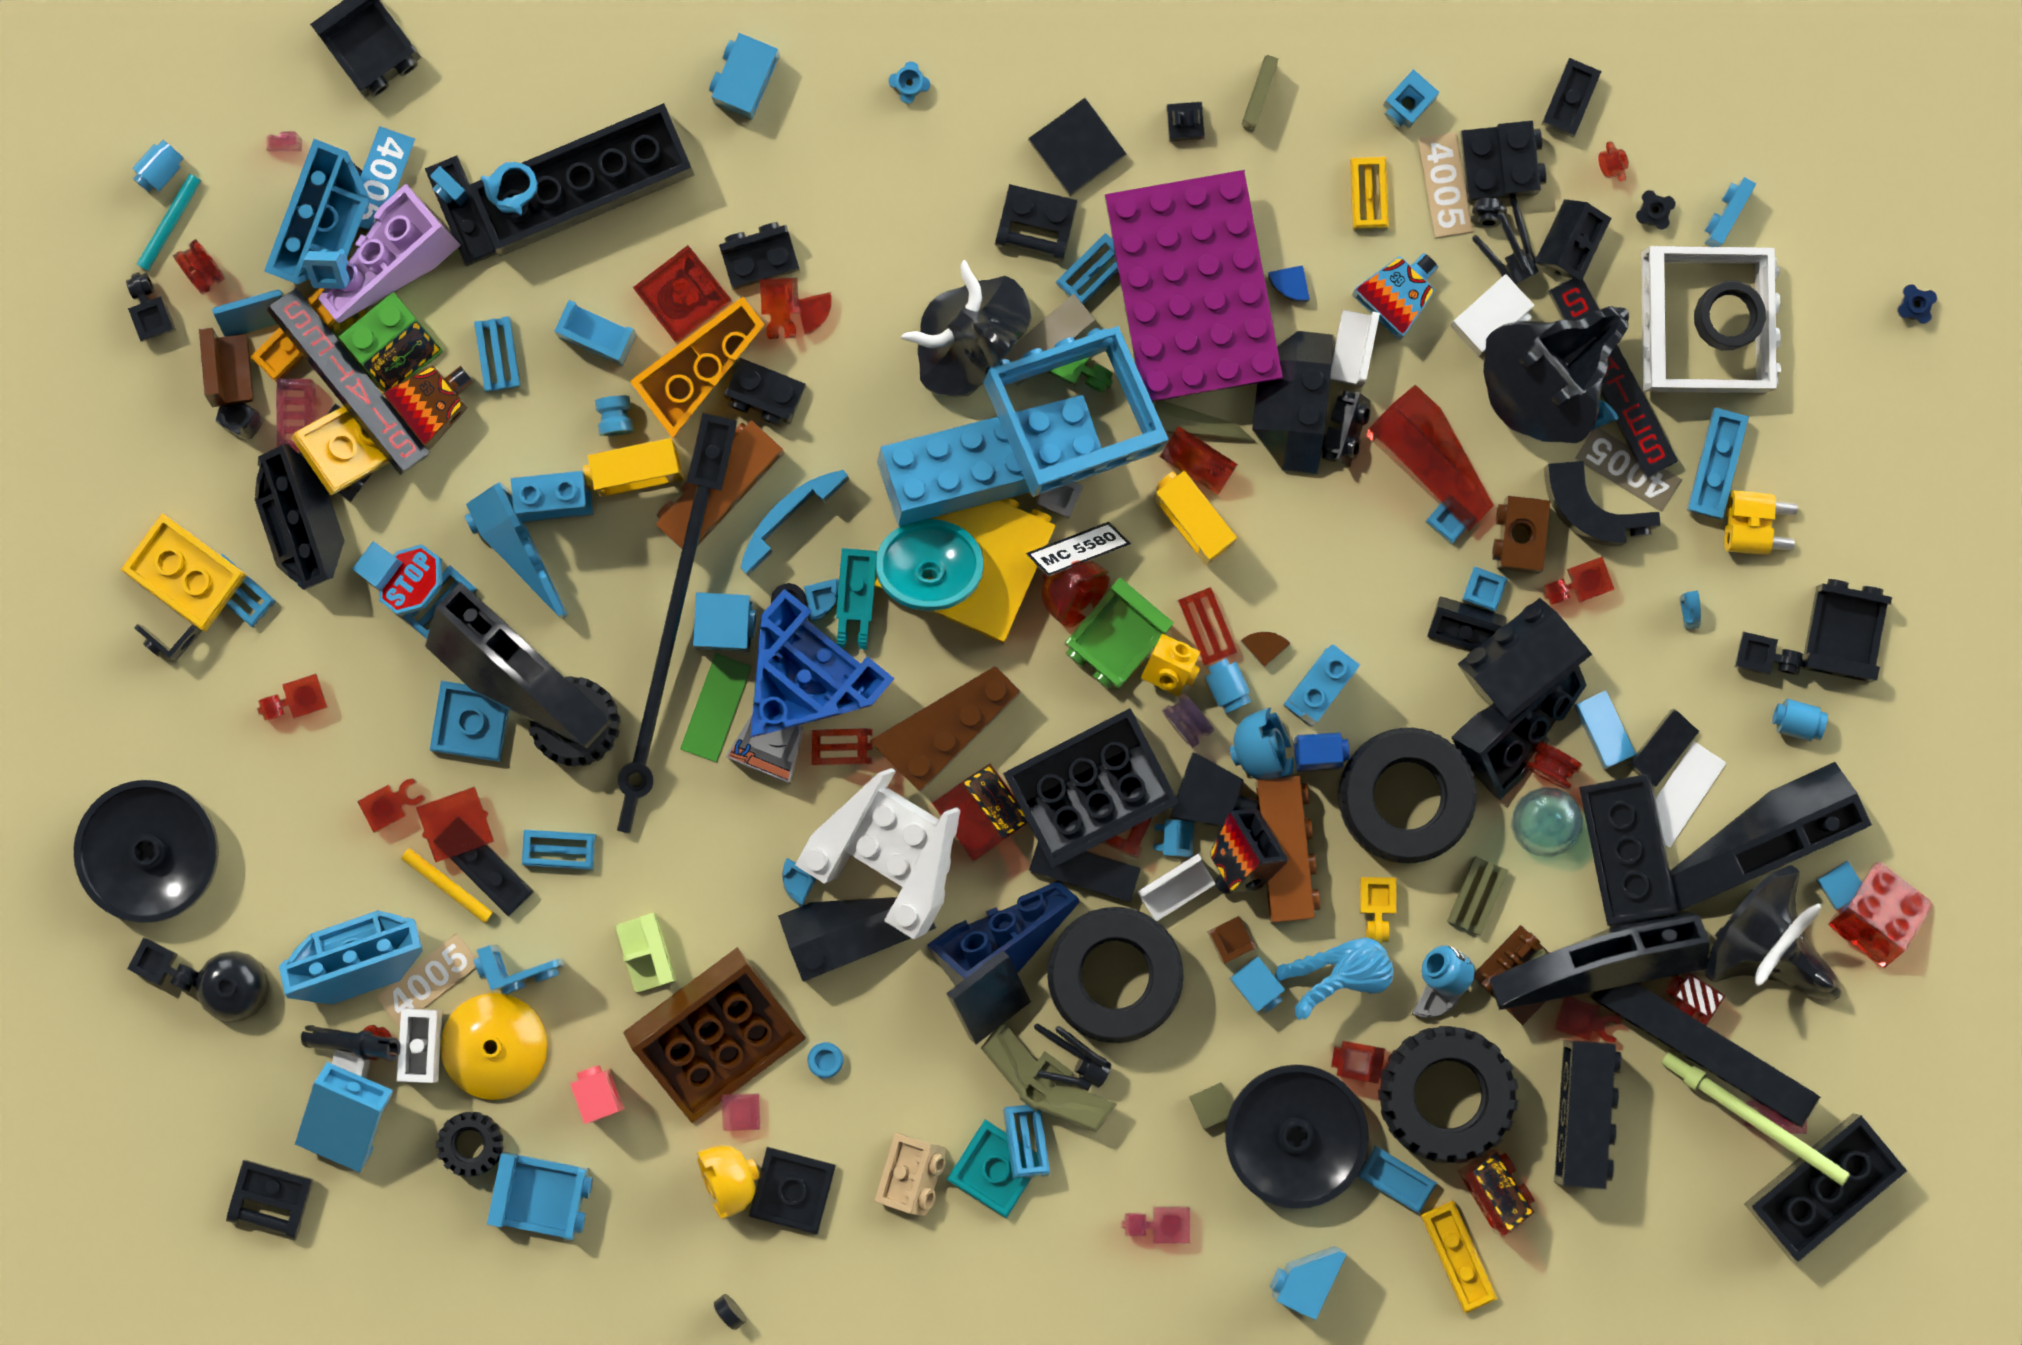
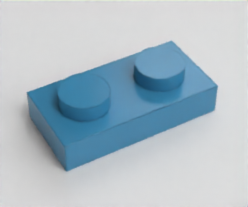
M1744 177L1737 185L1734 183L1730 184L1721 200L1726 203V206L1720 215L1717 213L1713 214L1704 230L1709 234L1705 241L1706 245L1720 247L1724 243L1755 188V182Z

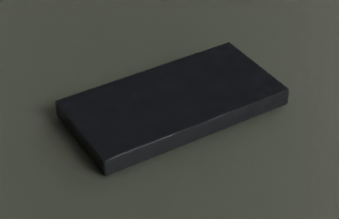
M1648 773L1579 787L1607 926L1679 913L1651 774Z

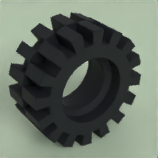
M463 1112L455 1115L444 1123L443 1128L438 1133L439 1139L436 1141V1148L439 1149V1154H437L439 1160L442 1159L444 1162L443 1166L447 1170H452L453 1174L458 1176L472 1177L489 1171L497 1164L500 1159L499 1156L503 1152L502 1141L504 1139L503 1134H500V1127L492 1121L491 1117L485 1116L481 1112ZM466 1130L476 1131L481 1135L484 1142L482 1152L475 1158H466L457 1149V1139Z

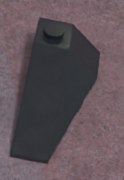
M1576 667L1511 721H1508L1492 706H1489L1475 714L1451 737L1456 748L1461 751L1462 755L1467 759V763L1470 764L1473 774L1497 799L1501 800L1526 776L1531 768L1527 763L1537 748L1544 749L1550 739L1546 737L1556 720H1564L1587 686L1580 667Z
M897 897L810 902L802 907L778 915L802 981L805 982L911 939V937L884 921ZM934 921L928 931L936 929Z

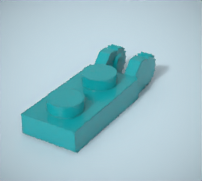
M842 548L836 619H839L837 645L841 648H845L848 639L847 620L861 621L857 644L859 649L867 650L869 622H872L877 551Z

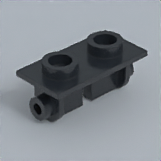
M1343 390L1342 395L1337 396L1330 420L1342 425L1341 429L1328 427L1321 450L1324 452L1323 459L1335 462L1337 459L1345 466L1350 467L1352 460L1358 456L1361 447L1359 437L1363 425L1368 423L1371 416V401L1360 392L1354 394Z

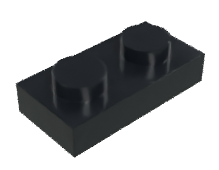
M1569 58L1541 125L1574 138L1602 71Z

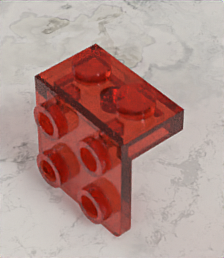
M1877 862L1870 868L1851 901L1832 917L1828 925L1837 931L1841 937L1863 951L1871 960L1886 968L1906 951L1930 911L1932 903L1926 896L1883 863Z

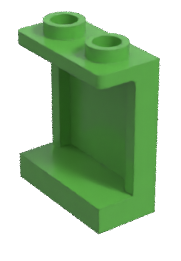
M1119 577L1103 599L1065 641L1064 644L1069 648L1066 654L1081 667L1085 662L1096 671L1093 677L1108 690L1112 685L1119 689L1157 645L1162 633L1166 634L1174 622Z

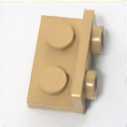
M895 1133L874 1201L910 1214L926 1216L935 1200L934 1189L938 1176L945 1167L946 1147Z

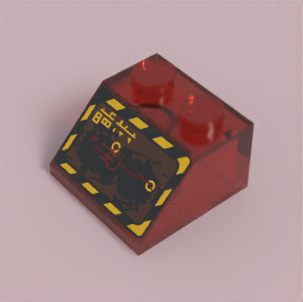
M991 764L974 773L932 803L940 816H942L943 812L953 808L960 810L955 837L973 862L1028 824L1015 797Z
M1492 1149L1457 1172L1493 1232L1504 1237L1535 1213L1530 1205L1535 1200L1524 1183L1518 1186L1512 1176L1516 1168L1506 1153L1500 1155L1497 1150Z

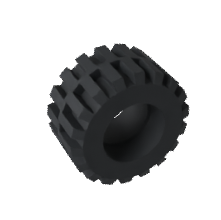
M568 676L565 679L612 723L588 748L577 743L564 741L556 732L528 719L530 721V728L528 730L530 736L534 739V745L548 759L571 767L587 766L596 760H601L604 754L613 748L614 740L618 738L620 732L618 730L619 723H621L620 715L617 711L618 706L606 689L587 678Z

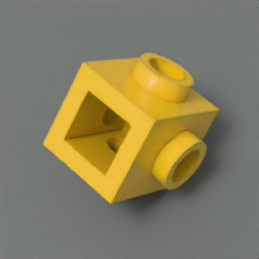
M1162 633L1141 679L1179 697L1184 685L1192 687L1199 673L1200 667L1196 666L1195 662L1200 651Z

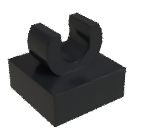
M1202 101L1167 104L1169 141L1204 139Z

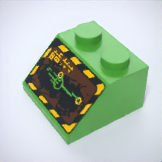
M394 292L339 336L346 347L384 391L416 375L444 352Z

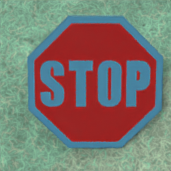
M421 544L396 551L393 556L400 560L402 564L383 590H379V601L399 616L425 609L442 587V559Z

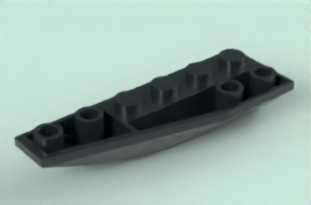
M461 582L435 608L425 647L472 691L585 748H588L612 723Z
M1832 762L1769 791L1672 868L1670 872L1678 911L1872 826L1858 793L1837 763Z
M1687 911L1619 924L1490 978V986L1499 1010L1705 970L1709 958L1710 941L1700 916Z

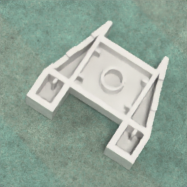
M891 768L879 772L810 836L795 866L825 884L839 877L850 855L902 886L884 921L912 939H916L928 932L943 905L946 892L944 891L945 881L950 870V854L953 838L957 832L960 810L953 808L943 812L940 820L887 788L896 770Z

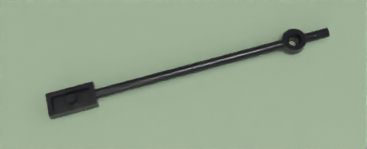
M702 413L686 481L687 483L697 485L633 762L624 765L618 774L619 788L625 794L617 831L631 833L638 799L647 795L653 787V774L646 764L710 489L722 491L738 422L736 420ZM631 774H640L642 782L636 786L631 785L628 781Z

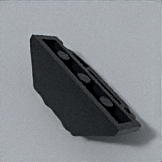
M1297 331L1277 346L1283 378L1257 384L1252 431L1274 458L1281 470L1318 474L1332 368L1333 335Z
M283 444L258 456V466L260 468L256 478L254 500L276 566L290 579L297 582L302 590H307L333 578L345 540L329 492L307 460L289 444Z

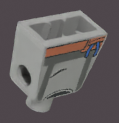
M751 715L730 748L726 758L791 784L803 727L798 725L750 738Z

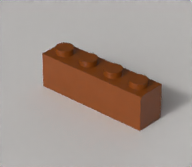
M752 420L747 425L741 423L736 427L722 491L710 489L697 547L785 453L783 448ZM687 482L680 489L683 492L682 496L675 503L671 500L668 501L656 515L659 520L655 524L681 549L697 485Z
M1300 776L1257 780L1255 785L1258 810L1289 859L1287 864L1266 883L1270 922L1315 918L1314 911L1320 910L1318 889H1312L1310 875H1316V861L1314 853L1308 854L1307 840L1313 839L1311 819H1304L1303 804H1309L1307 783H1300Z

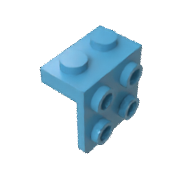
M488 945L477 949L479 957L474 959L480 979H487L490 989L500 990L502 995L525 988L524 980L532 977L535 978L536 982H541L558 976L557 968L565 966L562 959H555L508 976L498 945Z

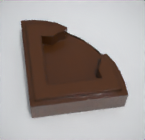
M1256 632L1241 640V643L1263 667L1291 644L1281 635L1272 632Z

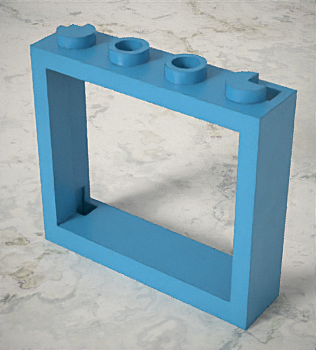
M1119 326L1108 330L1106 328L1102 330L1096 328L1090 331L1087 337L1075 340L1073 337L1063 339L1056 343L1054 348L1042 351L1041 348L1033 349L1025 353L1022 359L1010 362L1009 359L1001 360L1000 364L994 368L990 367L983 381L1032 497L1160 453L1169 440ZM1106 352L1142 435L1040 470L1004 386Z

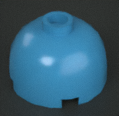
M1271 708L1262 709L1246 716L1236 727L1233 738L1234 745L1230 746V754L1236 766L1241 765L1246 774L1258 780L1287 777L1293 773L1294 768L1293 757L1286 759L1285 747H1291L1287 732L1276 712L1270 714Z

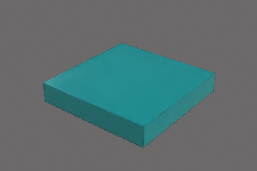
M984 1119L946 1180L1007 1218L1032 1178L1021 1177L1020 1179H1013L1007 1134ZM1018 1140L1021 1166L1026 1168L1022 1142ZM1032 1149L1034 1167H1039L1038 1153Z

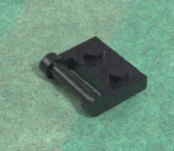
M1009 184L995 246L1003 248L1006 245L1052 255L1054 260L1063 262L1078 200ZM1011 223L1059 234L1057 242L1009 231Z
M245 1159L242 1161L226 1221L233 1224L243 1222L285 1234L284 1238L296 1241L314 1179ZM245 1198L291 1211L289 1220L243 1208Z

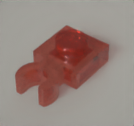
M760 279L761 314H771V321L766 328L768 339H779L778 329L780 326L784 328L785 338H795L796 326L790 319V313H799L798 279Z
M411 778L403 781L399 791L395 793L391 785H386L357 801L373 833H377L406 817L403 806H417L425 801L424 795L411 799L407 794L408 788L417 783L416 779Z
M1564 997L1554 1030L1586 1040H1590L1592 1031H1595L1602 1040L1615 1042L1616 1037L1606 1034L1605 1025L1608 1022L1621 1024L1622 1020L1614 1015L1598 1017L1600 1006L1572 997Z

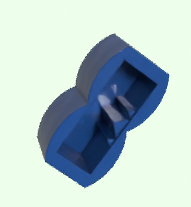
M1340 732L1297 735L1294 737L1296 772L1342 768L1343 762L1349 760L1348 739H1342Z

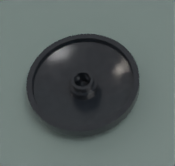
M130 781L102 794L85 812L74 840L75 869L85 892L104 911L131 922H159L171 919L187 911L207 891L218 864V837L215 826L206 809L187 791L161 781Z
M1300 1064L1284 1065L1272 1068L1256 1076L1236 1096L1226 1120V1151L1237 1177L1257 1197L1284 1208L1303 1209L1315 1207L1339 1196L1358 1176L1368 1151V1124L1358 1098L1339 1078L1313 1066Z

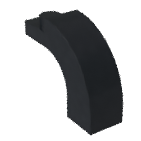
M1584 461L1551 463L1544 467L1546 491L1554 511L1570 530L1582 538L1602 545L1622 546L1627 543L1626 531H1630V537H1642L1652 535L1651 529L1661 526L1659 512L1613 514L1596 505L1587 491Z

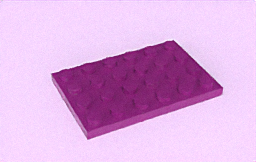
M1245 170L1105 194L1134 361L1151 401L1157 402L1281 380L1283 376Z

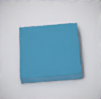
M441 681L430 751L501 762L509 709L472 691L466 684Z

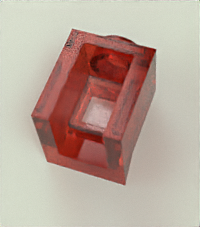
M1343 1040L1342 1047L1335 1046L1331 1067L1337 1068L1336 1076L1379 1084L1386 1048Z

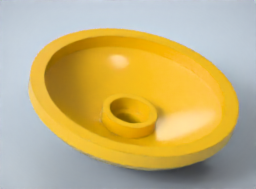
M487 993L468 999L454 1010L444 1026L440 1051L446 1072L459 1088L478 1098L499 1100L519 1094L537 1079L546 1061L548 1041L545 1027L540 1017L527 1003L512 995ZM488 1040H493L497 1044V1050L493 1054L485 1050V1044Z

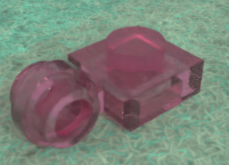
M1153 1206V1220H1146V1213H1125V1220H1121V1228L1125 1229L1126 1236H1146V1229H1153V1243H1190V1207Z

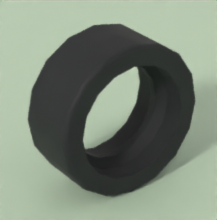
M1725 281L1708 289L1698 299L1694 310V325L1699 336L1709 346L1721 351L1736 350L1753 342L1762 332L1766 321L1765 305L1760 294L1750 285L1740 281ZM1724 295H1733L1740 298L1746 304L1750 314L1748 327L1737 336L1720 334L1713 327L1710 320L1712 304Z

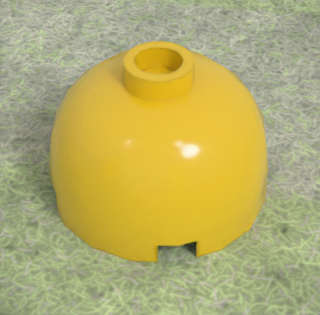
M725 1145L714 1146L697 1152V1161L707 1192L711 1194L713 1200H717V1202L712 1204L718 1217L722 1220L744 1210L751 1203L755 1194L754 1181L760 1179L754 1160L749 1159L746 1161L738 1149Z

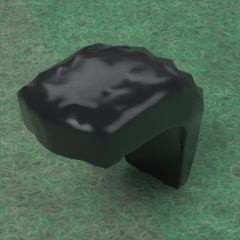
M245 403L220 406L216 416L217 424L242 439H252L264 422L263 415Z

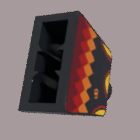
M1258 809L1230 811L1210 851L1211 859L1220 872L1215 880L1216 887L1225 894L1254 891L1262 888L1289 861Z

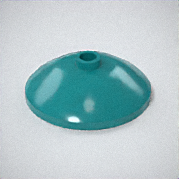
M925 519L902 525L893 530L883 540L877 552L876 573L881 587L898 603L916 610L937 611L958 605L971 596L982 578L983 556L976 540L963 528L943 520ZM931 577V578H934V579H932V580H927V579H925V578Z

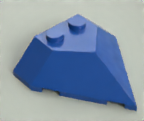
M784 589L761 615L750 738L870 707L895 678L868 656L859 663L811 624L808 618L812 611Z

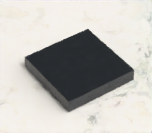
M1083 98L1028 138L1030 144L1069 197L1127 154L1086 98Z
M1000 951L946 993L969 1039L976 1045L1031 1003L1009 956L1003 951Z
M767 1146L749 1217L818 1235L836 1164Z

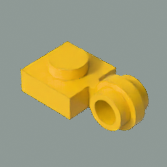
M1360 877L1359 914H1374L1373 921H1366V938L1375 940L1380 945H1382V942H1389V921H1382V914H1396V878Z

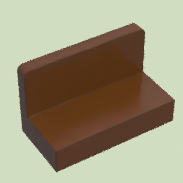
M213 328L199 329L204 396L211 407L252 402L254 397L248 337L245 334L218 337Z

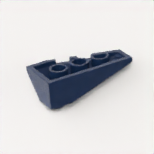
M1056 881L1019 897L1017 904L1001 911H998L997 907L986 911L987 917L968 924L966 920L955 924L927 944V947L955 986L1000 951L1005 952L1009 956L1018 974L1080 901L1069 889L1059 881Z

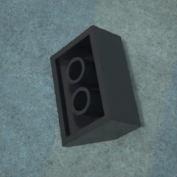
M1539 598L1534 603L1526 606L1508 624L1499 628L1493 636L1478 648L1470 651L1467 657L1458 663V666L1476 693L1504 718L1511 721L1589 658L1592 653L1562 617Z

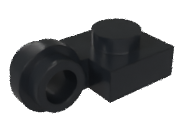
M139 272L132 274L131 279L126 280V284L133 300L140 299L141 304L130 307L128 310L140 342L175 331L176 328L164 297L160 296L152 300L149 299V294L154 293V287L147 273L141 275Z
M1743 631L1734 667L1770 675L1773 662L1779 664L1778 671L1799 675L1800 669H1804L1805 661L1802 660L1803 653L1794 650L1782 649L1781 655L1776 654L1778 639Z
M143 937L127 968L161 986L167 974L173 976L170 981L171 984L188 992L192 986L196 987V978L199 974L198 971L181 963L177 969L173 968L172 965L178 953Z

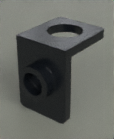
M140 624L134 627L146 638L143 645L158 657L164 653L169 659L175 661L178 660L202 632L201 629L192 624L170 649L146 627Z

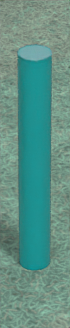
M189 173L136 265L146 271L150 270L200 185L201 180Z

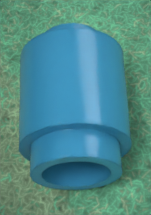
M162 139L158 145L153 144L132 168L137 173L133 180L148 193L153 188L160 192L181 168L179 164L184 157Z
M1226 658L1208 667L1211 674L1205 676V679L1218 707L1222 706L1225 713L1251 702L1248 693L1251 691L1237 662L1229 664Z
M1785 699L1783 704L1778 703L1776 705L1772 724L1777 725V733L1807 741H1812V739L1821 740L1826 729L1828 713L1822 712L1820 707Z

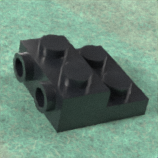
M1533 120L1502 123L1496 127L1461 130L1460 138L1468 202L1483 198L1500 199L1512 196L1537 195L1541 190L1540 185L1546 184L1545 164L1538 163L1536 151L1542 149V134L1540 128L1534 129Z

